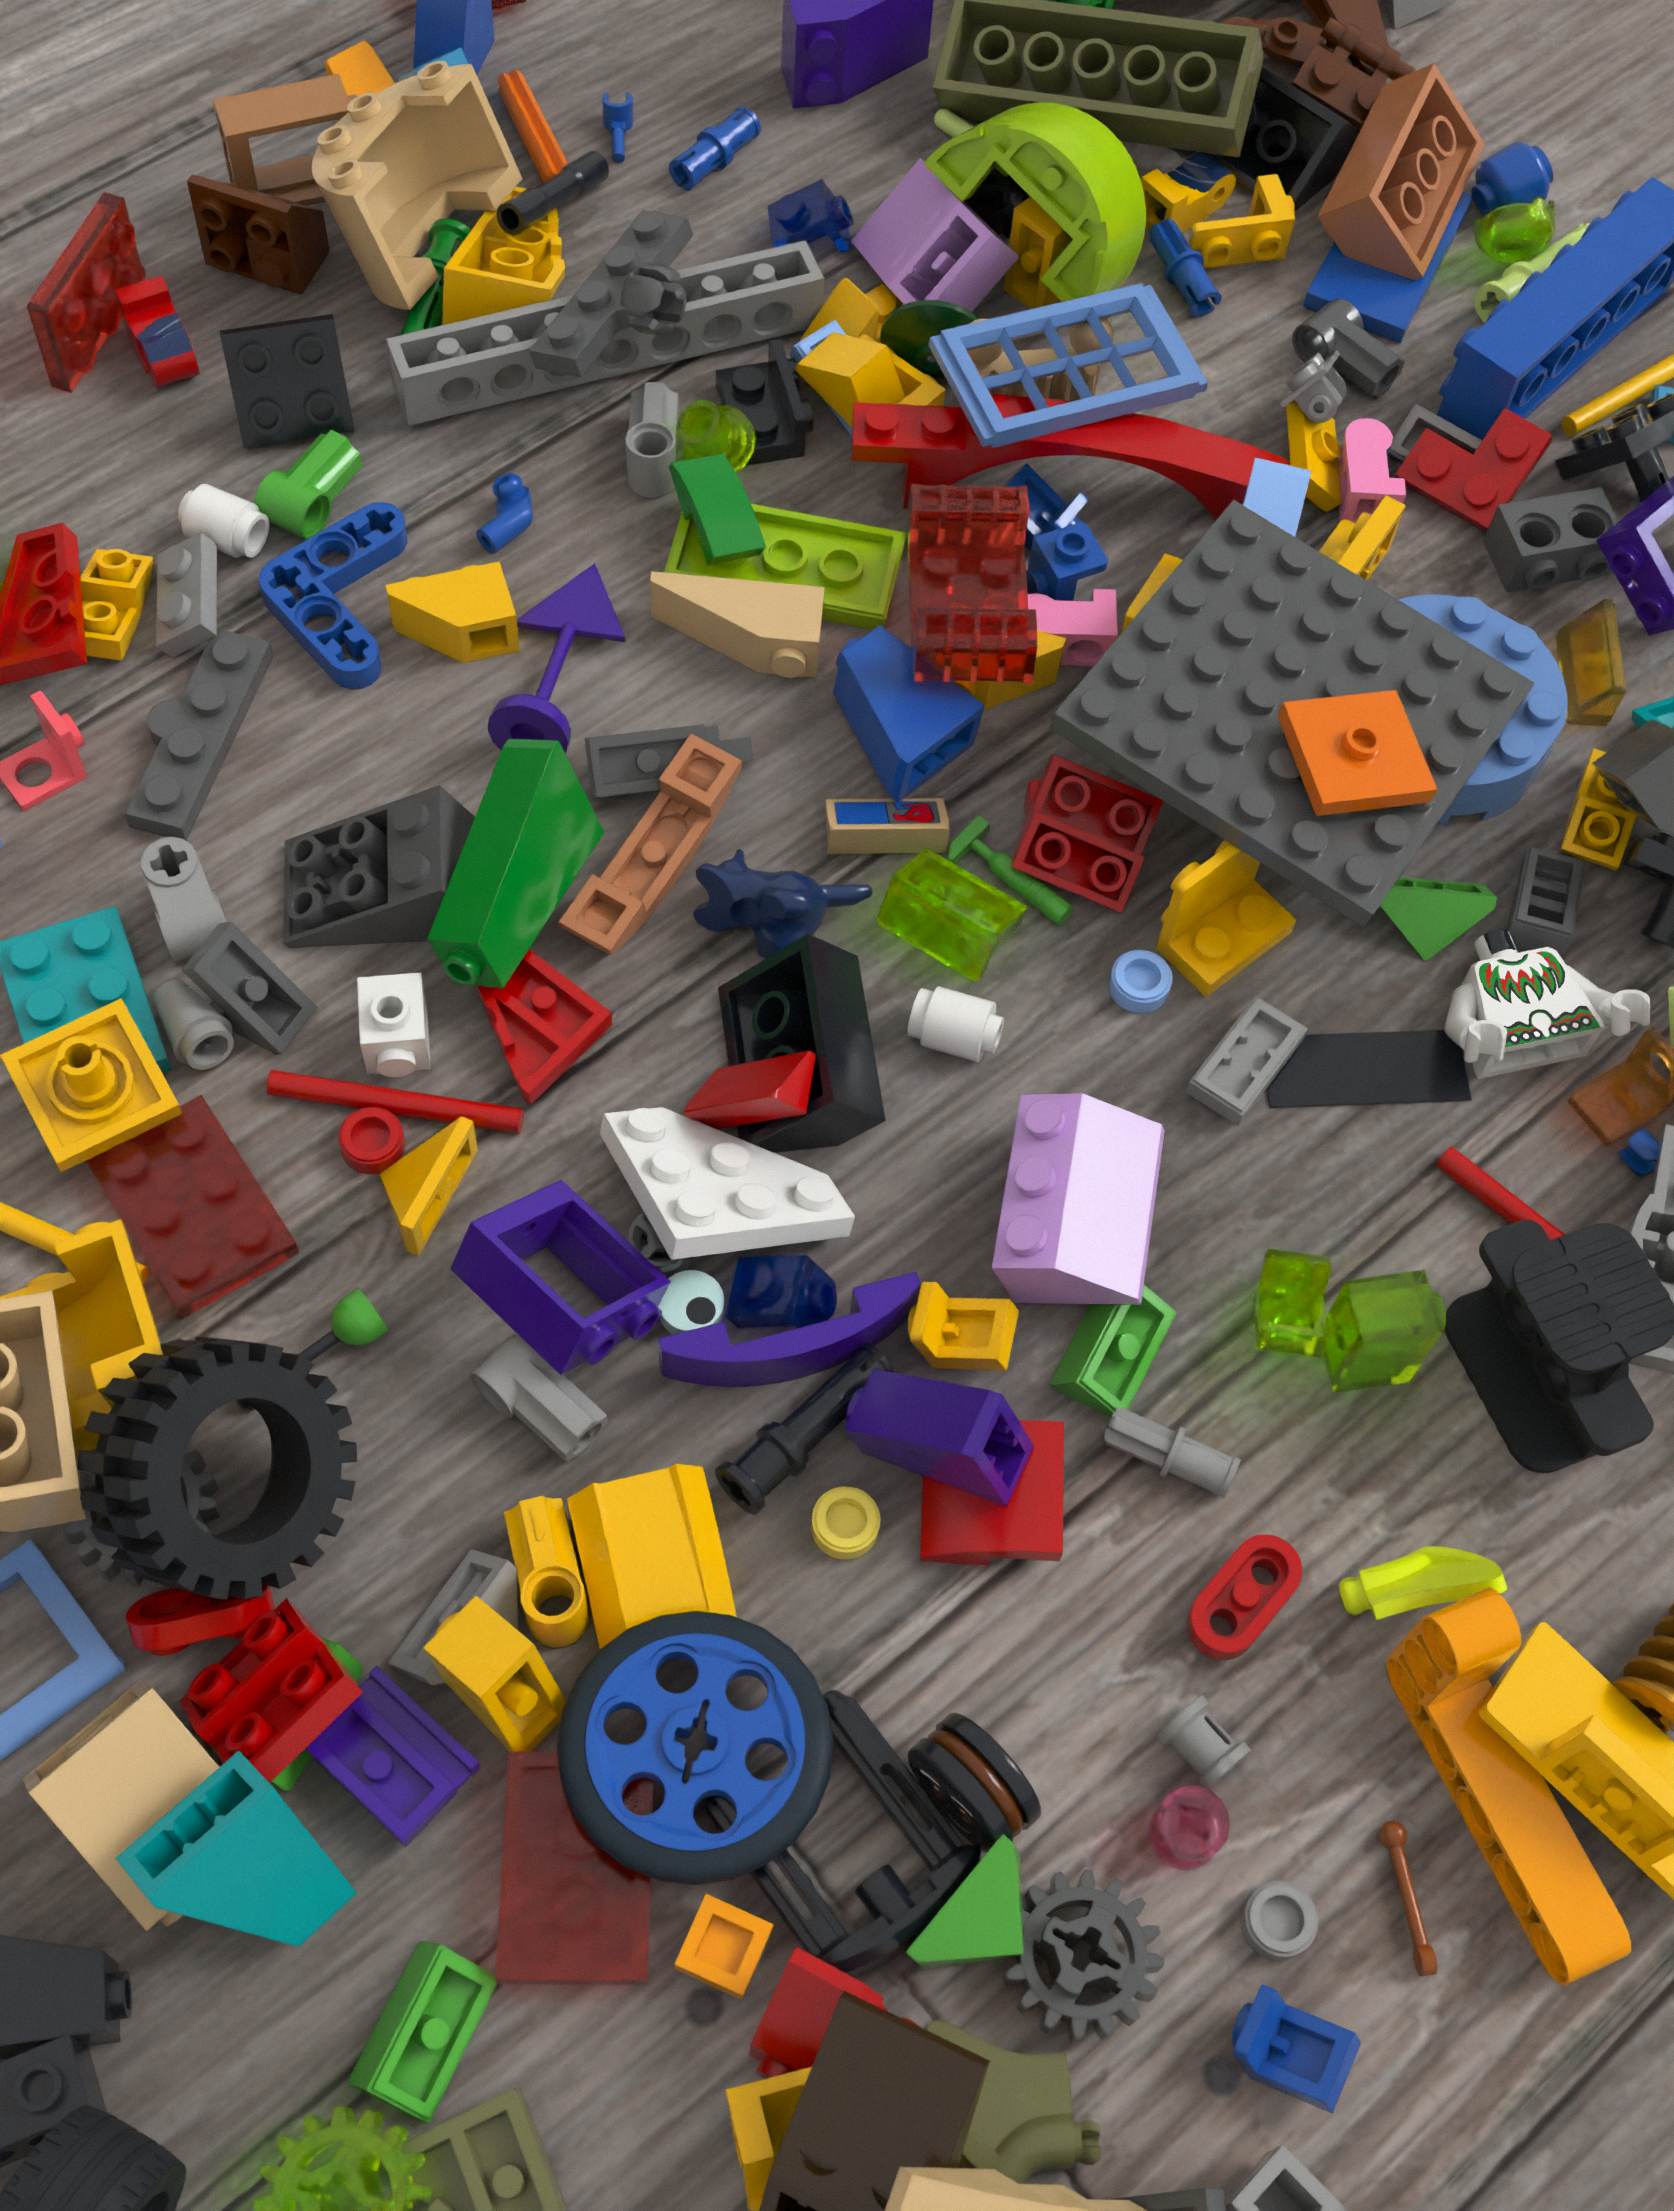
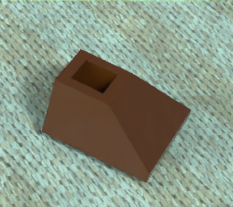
M191 174L187 184L205 264L225 272H232L263 282L272 287H279L302 295L330 252L323 211L277 196Z

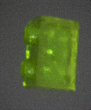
M925 848L893 874L876 921L878 925L972 981H977L984 975L994 950L1020 927L1028 906L930 849Z

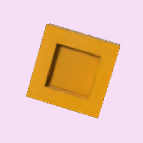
M705 1894L676 1959L674 1968L743 2001L773 1931L774 1924Z

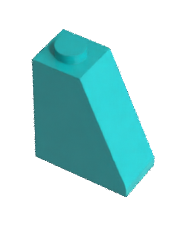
M240 1751L235 1753L115 1858L156 1908L297 1947L304 1943L357 1894L277 1791Z

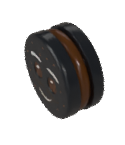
M948 1714L936 1725V1730L931 1732L927 1738L920 1739L908 1751V1762L915 1778L927 1791L930 1799L939 1811L972 1844L978 1843L981 1851L985 1853L991 1849L1003 1834L1013 1842L1014 1837L1018 1836L1022 1830H1027L1041 1816L1039 1799L1021 1769L983 1728L962 1714Z

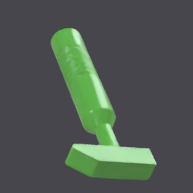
M980 815L951 841L948 857L950 867H953L970 849H973L988 861L990 871L1024 897L1025 900H1028L1029 903H1032L1033 906H1036L1038 910L1055 924L1061 926L1071 916L1074 910L1071 904L1053 892L1052 889L1038 880V878L1010 867L1013 858L1007 853L994 852L980 840L990 831V823Z

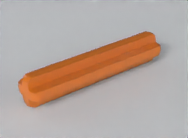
M513 70L509 74L502 72L497 79L499 84L498 93L542 181L545 182L558 174L564 166L568 165V162L523 74L517 70Z

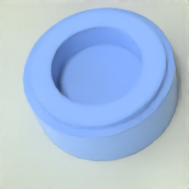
M1147 950L1126 952L1115 961L1108 983L1110 995L1120 1007L1133 1013L1155 1011L1165 1003L1172 985V972L1167 962L1153 952Z

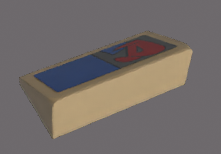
M903 798L898 803L893 799H825L827 854L947 852L950 829L944 798Z

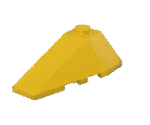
M515 187L501 204L523 192L526 188ZM557 207L548 212L544 219L518 235H509L501 229L497 221V209L495 211L485 210L444 267L442 325L552 299L565 278V263L561 256L562 242L558 234L559 220Z

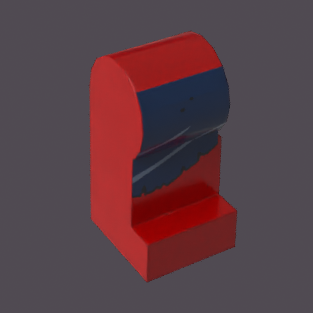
M163 276L115 289L125 330L155 387L160 388L184 378L198 376L200 374L191 342L172 304Z

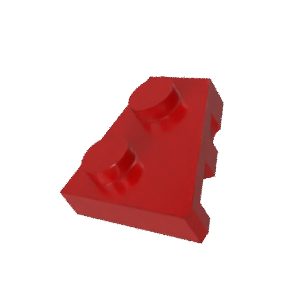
M530 949L504 988L477 986L478 996L520 1094L529 1105H532L613 1025L612 1012Z

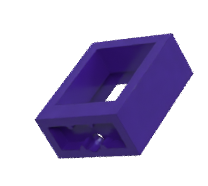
M1674 476L1596 540L1608 561L1609 567L1617 577L1638 619L1649 636L1674 630V573L1651 533L1674 514ZM1632 580L1638 584V587L1633 584Z
M562 1180L472 1221L450 1268L560 1375L586 1361L590 1365L596 1364L606 1357L616 1344L629 1337L633 1340H639L649 1333L662 1315V1310L658 1306L671 1283L665 1275ZM548 1248L608 1306L582 1318L522 1260Z

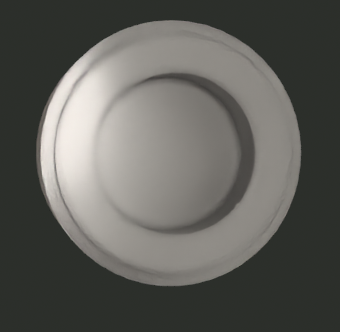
M1273 1881L1260 1886L1248 1897L1241 1912V1929L1245 1940L1256 1953L1269 1960L1286 1961L1297 1957L1311 1945L1318 1930V1914L1313 1901L1301 1888L1289 1882Z

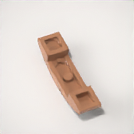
M690 734L658 779L661 791L600 878L593 874L590 876L559 920V926L611 956L618 951L657 909L694 857L736 782L743 766L742 760Z

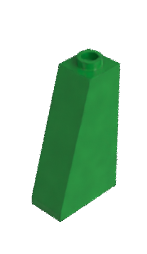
M508 739L502 747L427 938L442 963L444 972L455 984L495 988L505 987L604 834L600 822L559 741Z

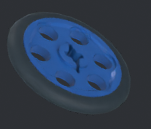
M690 1611L661 1615L631 1627L596 1653L577 1677L562 1710L557 1740V1755L560 1782L572 1813L595 1845L624 1867L658 1881L699 1885L733 1880L765 1866L797 1840L817 1813L828 1785L834 1741L828 1706L817 1681L791 1647L765 1628L735 1616ZM681 1658L689 1661L695 1667L698 1678L691 1689L683 1693H671L665 1691L659 1685L656 1679L657 1671L664 1662L670 1659ZM747 1675L762 1681L768 1694L763 1705L755 1710L743 1711L730 1704L726 1697V1688L737 1677ZM708 1706L704 1730L706 1731L707 1743L714 1746L715 1749L714 1751H701L698 1760L693 1761L688 1783L684 1784L682 1782L687 1769V1759L685 1758L684 1745L676 1742L677 1738H690L693 1729L698 1728L702 1708ZM620 1709H633L639 1712L646 1722V1730L643 1736L636 1742L628 1745L617 1744L611 1741L604 1730V1724L608 1717ZM772 1744L780 1748L787 1759V1767L784 1773L770 1781L759 1780L753 1777L747 1770L745 1758L748 1752L755 1746ZM639 1778L653 1779L661 1785L665 1793L664 1802L661 1807L654 1813L645 1816L633 1814L627 1810L622 1802L624 1789L633 1780ZM708 1796L726 1798L732 1803L736 1811L735 1822L728 1830L722 1833L711 1834L704 1832L697 1826L693 1818L696 1805Z

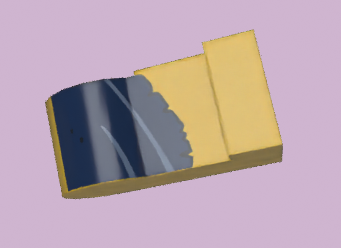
M1198 151L1190 155L1180 166L1166 174L1155 169L1142 176L1141 183L1146 205V228L1150 231L1154 224L1161 223L1162 220L1156 216L1155 212L1159 209L1167 208L1165 219L1175 221L1182 233L1187 231L1193 224L1207 219L1210 214L1218 210L1228 200L1236 184L1235 176L1210 154Z

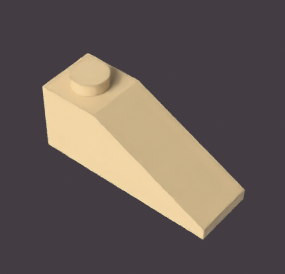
M651 571L650 599L652 618L758 673L776 674L785 678H817L824 587Z

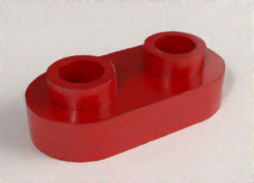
M1268 1534L1253 1536L1239 1546L1198 1595L1188 1612L1187 1632L1193 1645L1201 1653L1216 1660H1231L1243 1655L1288 1602L1301 1582L1302 1564L1295 1549L1285 1540ZM1255 1567L1267 1569L1273 1577V1584L1261 1585L1256 1582L1252 1576L1251 1569ZM1217 1616L1225 1618L1231 1624L1232 1634L1222 1636L1215 1633L1210 1626V1618Z
M262 1584L263 1596L242 1599L228 1595L227 1600L211 1598L177 1588L145 1596L135 1602L126 1612V1621L132 1643L140 1650L150 1651L158 1656H166L184 1650L191 1643L220 1636L230 1639L243 1638L247 1628L256 1618L275 1609L271 1587Z

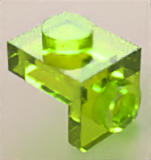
M1269 1249L1265 1252L1253 1298L1256 1349L1274 1351L1284 1355L1323 1358L1328 1340L1324 1294L1331 1272V1262L1328 1257L1277 1249Z

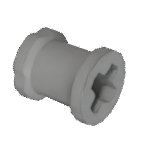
M1201 1695L1182 1710L1157 1735L1156 1739L1163 1746L1171 1744L1200 1776L1198 1785L1207 1793L1250 1754L1251 1749L1245 1742L1237 1744L1208 1712L1210 1702Z

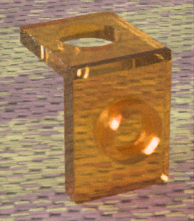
M1655 1027L1649 1028L1644 1032L1625 1061L1573 1092L1567 1102L1605 1146L1612 1145L1668 1110L1674 1103V1048ZM1650 1052L1659 1055L1664 1060L1670 1071V1081L1662 1078L1655 1071L1650 1061Z

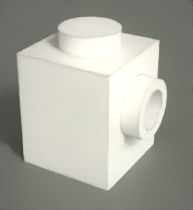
M421 972L358 977L360 1046L367 1075L382 1074L387 1077H403L417 1070L431 1069L427 1001Z

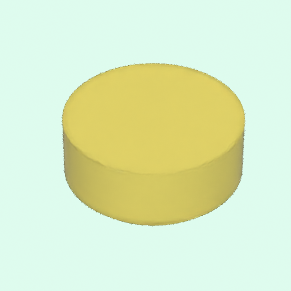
M842 1486L827 1491L816 1502L812 1512L811 1533L816 1545L825 1554L841 1560L855 1559L867 1553L877 1540L880 1528V1512L875 1501L866 1492L855 1487Z

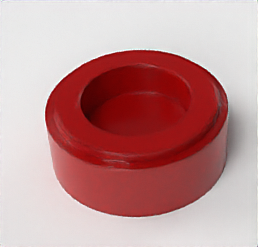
M366 1107L356 1110L347 1116L340 1126L338 1142L342 1157L347 1165L357 1172L379 1174L400 1160L404 1154L405 1138L399 1119L386 1109Z

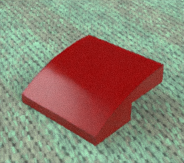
M1019 1420L1034 1447L1007 1507L922 1475L919 1561L988 1566L990 1557L1060 1561L1063 1554L1064 1422Z

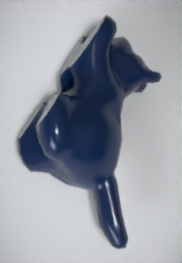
M738 849L732 859L725 860L718 866L704 863L696 869V878L706 889L709 895V902L698 905L694 910L693 916L698 924L712 931H728L742 927L753 930L758 941V953L766 959L806 934L813 936L822 923L826 908L855 905L871 897L873 891L869 885H819L813 878L796 871L767 872L753 870L745 864L744 851Z

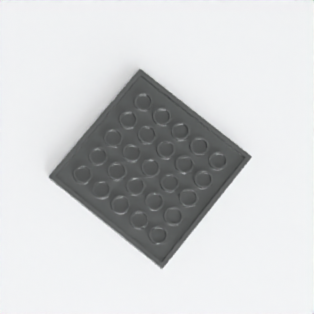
M1233 500L1056 710L1049 729L1365 928L1523 703L1535 683ZM1396 690L1438 789L1430 803L1316 816L1277 717L1283 702Z

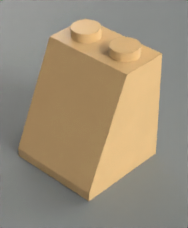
M139 1680L22 1780L31 1797L146 1931L159 1920L167 1927L183 1916L154 1907L115 1858L214 1773L219 1766L156 1691L142 1680Z

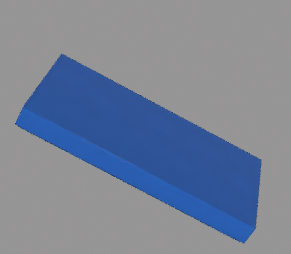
M1462 192L1422 278L1412 280L1345 257L1334 242L1307 291L1303 306L1318 311L1331 300L1336 298L1344 299L1358 310L1362 317L1364 330L1401 343L1470 209L1474 196Z

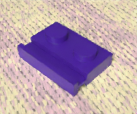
M376 1665L369 1672L370 1676L359 1686L363 1693L304 1750L406 1848L452 1800L464 1782L471 1775L474 1776L481 1767L475 1757Z

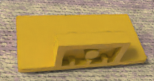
M1541 1622L1531 1629L1480 1707L1479 1716L1674 1900V1741L1546 1622Z

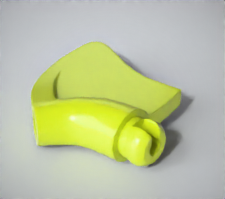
M1438 1546L1420 1547L1401 1558L1359 1570L1360 1576L1344 1578L1339 1584L1340 1594L1347 1613L1358 1615L1371 1609L1376 1620L1420 1607L1459 1601L1486 1588H1493L1499 1593L1507 1590L1503 1572L1492 1560L1468 1551Z

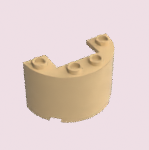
M435 61L424 66L417 75L395 83L376 94L365 93L359 95L347 105L348 113L334 126L324 130L317 138L319 145L312 160L313 177L372 293L382 303L394 308L411 310L439 277L430 258L414 257L429 240L428 233L433 222L448 218L455 209L495 211L522 180V176L472 64L448 66L445 61Z

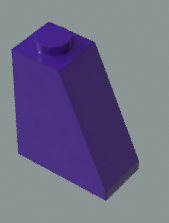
M873 1369L865 1387L859 1388L854 1393L846 1413L847 1424L844 1430L862 1453L1007 1507L1034 1447L1031 1439L1002 1394L991 1390Z

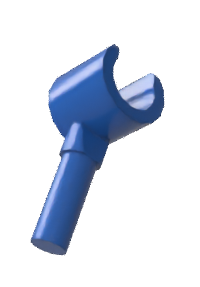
M605 93L602 97L603 125L612 135V160L616 163H621L625 160V133L633 126V97L630 93H626V102L613 104L609 102V94Z
M1643 1128L1633 1134L1628 1139L1629 1145L1617 1153L1632 1171L1640 1177L1647 1176L1655 1170L1660 1145L1654 1136L1646 1128Z

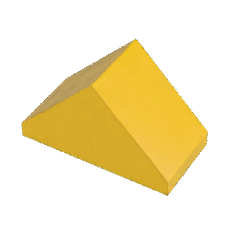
M833 332L798 362L795 367L800 376L851 428L854 402L898 404L905 398L888 346L885 344Z

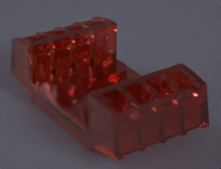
M911 484L907 508L908 583L914 682L939 680L944 682L970 681V683H976V681H997V683L1024 682V684H1033L1037 654L1036 609H1028L1024 548L1029 519L1027 486L998 487L992 485V487L972 485L946 486V484H940V486Z

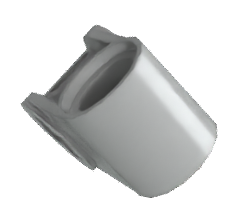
M160 838L152 842L144 850L141 858V868L156 907L154 913L172 961L176 963L191 958L219 923L226 922L215 891L210 889L193 846L182 838Z

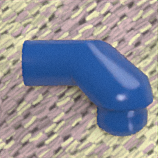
M514 473L504 474L495 480L493 492L498 497L496 501L497 516L476 532L480 544L491 554H495L523 533L531 525L533 519L530 490L528 487L523 486L521 477Z

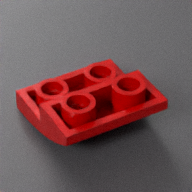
M1051 755L1030 806L1010 867L1122 913L1145 857L1142 856V852L1164 801L1060 756Z
M286 1598L272 1612H266L256 1618L247 1628L243 1640L218 1664H212L203 1669L191 1683L188 1693L179 1701L195 1732L216 1750L223 1764L240 1751L258 1772L271 1783L363 1691L319 1633L296 1606Z

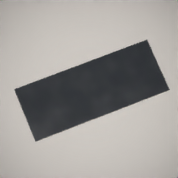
M1445 1030L1305 1035L1303 1041L1267 1087L1270 1108L1472 1100L1462 1048L1447 1036Z

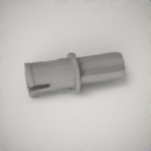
M1124 1408L1116 1409L1104 1433V1441L1107 1445L1160 1468L1159 1476L1165 1478L1169 1472L1216 1493L1218 1497L1223 1499L1229 1490L1241 1460L1184 1436L1185 1428L1179 1427L1178 1431L1175 1432Z

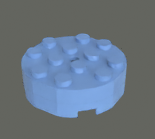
M1432 594L1398 599L1535 683L1437 825H1446L1450 816L1482 813V820H1487L1502 814L1517 805L1544 767L1565 725L1568 698L1560 668L1551 652L1538 638L1533 629L1513 621L1486 606L1475 597Z

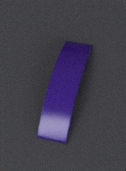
M917 1271L853 1288L850 1315L731 1346L724 1322L659 1338V1365L662 1376L705 1386L747 1387L786 1382L828 1370L849 1361L864 1344L875 1346L904 1323L909 1316L911 1307L917 1304L921 1285Z

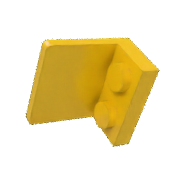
M1225 839L1217 848L1214 856L1201 865L1196 861L1190 863L1173 880L1171 884L1173 894L1168 908L1161 916L1163 926L1156 945V949L1205 997L1209 996L1292 933L1296 923V919L1254 880L1260 862Z

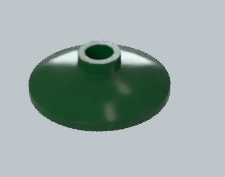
M939 300L914 301L899 306L889 313L882 324L880 340L881 344L887 345L897 356L923 374H927L932 378H946L928 346L930 337L940 335L941 330L967 325L979 318L967 309L953 303Z

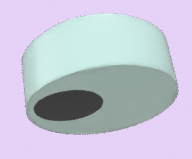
M685 1270L668 1278L671 1283L658 1307L662 1310L660 1321L669 1333L674 1335L722 1321L724 1294L719 1283L713 1277L701 1271Z

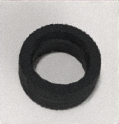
M90 2105L78 2107L75 2111L73 2110L68 2116H65L25 2158L24 2162L18 2167L0 2193V2211H175L184 2188L186 2167L164 2146L158 2145L156 2141L142 2132H138V2130L124 2121L118 2120L116 2116Z

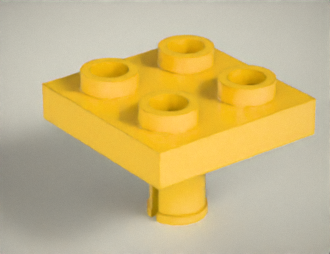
M122 998L0 1055L60 1172L68 1170L183 1114L179 1103Z

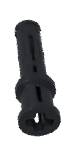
M864 1344L857 1354L781 1423L773 1421L770 1424L765 1423L756 1432L757 1441L734 1462L723 1461L715 1469V1475L719 1484L739 1507L750 1514H758L765 1507L764 1498L788 1475L797 1477L807 1468L806 1463L809 1461L807 1453L846 1418L847 1408L852 1396L859 1388L865 1387L872 1370L878 1369L894 1372L892 1365L883 1354L878 1360L873 1362L871 1358L878 1352L876 1347Z

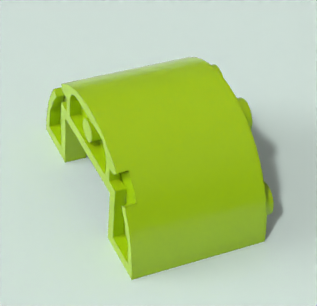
M1049 102L1028 103L1013 107L947 141L923 163L961 202L969 199L994 167L1005 177L1010 176L1073 239L1040 279L1062 302L1120 288L1136 264L1142 248L1146 227L1145 196L1137 168L1131 156L1113 132L1103 123L1079 109Z

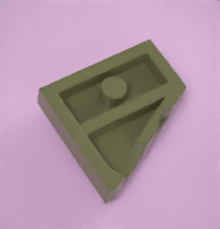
M513 2088L378 2155L381 2166L392 2177H398L429 2206L428 2211H567L523 2092L518 2088Z

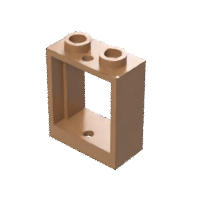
M339 73L213 99L230 184L277 196L305 206L326 202L312 174L314 155L254 168L248 138L333 121V125H335L348 113L347 105L349 102L357 97L356 94L347 96Z

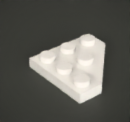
M663 1107L638 1108L631 1111L604 1113L600 1135L671 1260L850 1236L855 1215L830 1177L825 1173Z

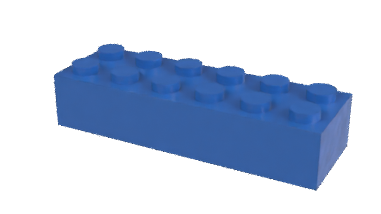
M1651 177L1634 193L1630 190L1626 191L1617 201L1612 212L1604 219L1601 217L1595 218L1574 246L1570 244L1563 246L1554 257L1550 267L1542 274L1538 271L1532 273L1521 287L1518 295L1511 301L1507 299L1500 301L1489 315L1487 322L1478 330L1474 327L1468 329L1454 349L1453 356L1457 358L1455 367L1446 377L1440 388L1439 394L1443 396V400L1437 416L1482 441L1504 408L1526 419L1670 288L1674 279V190L1656 178Z

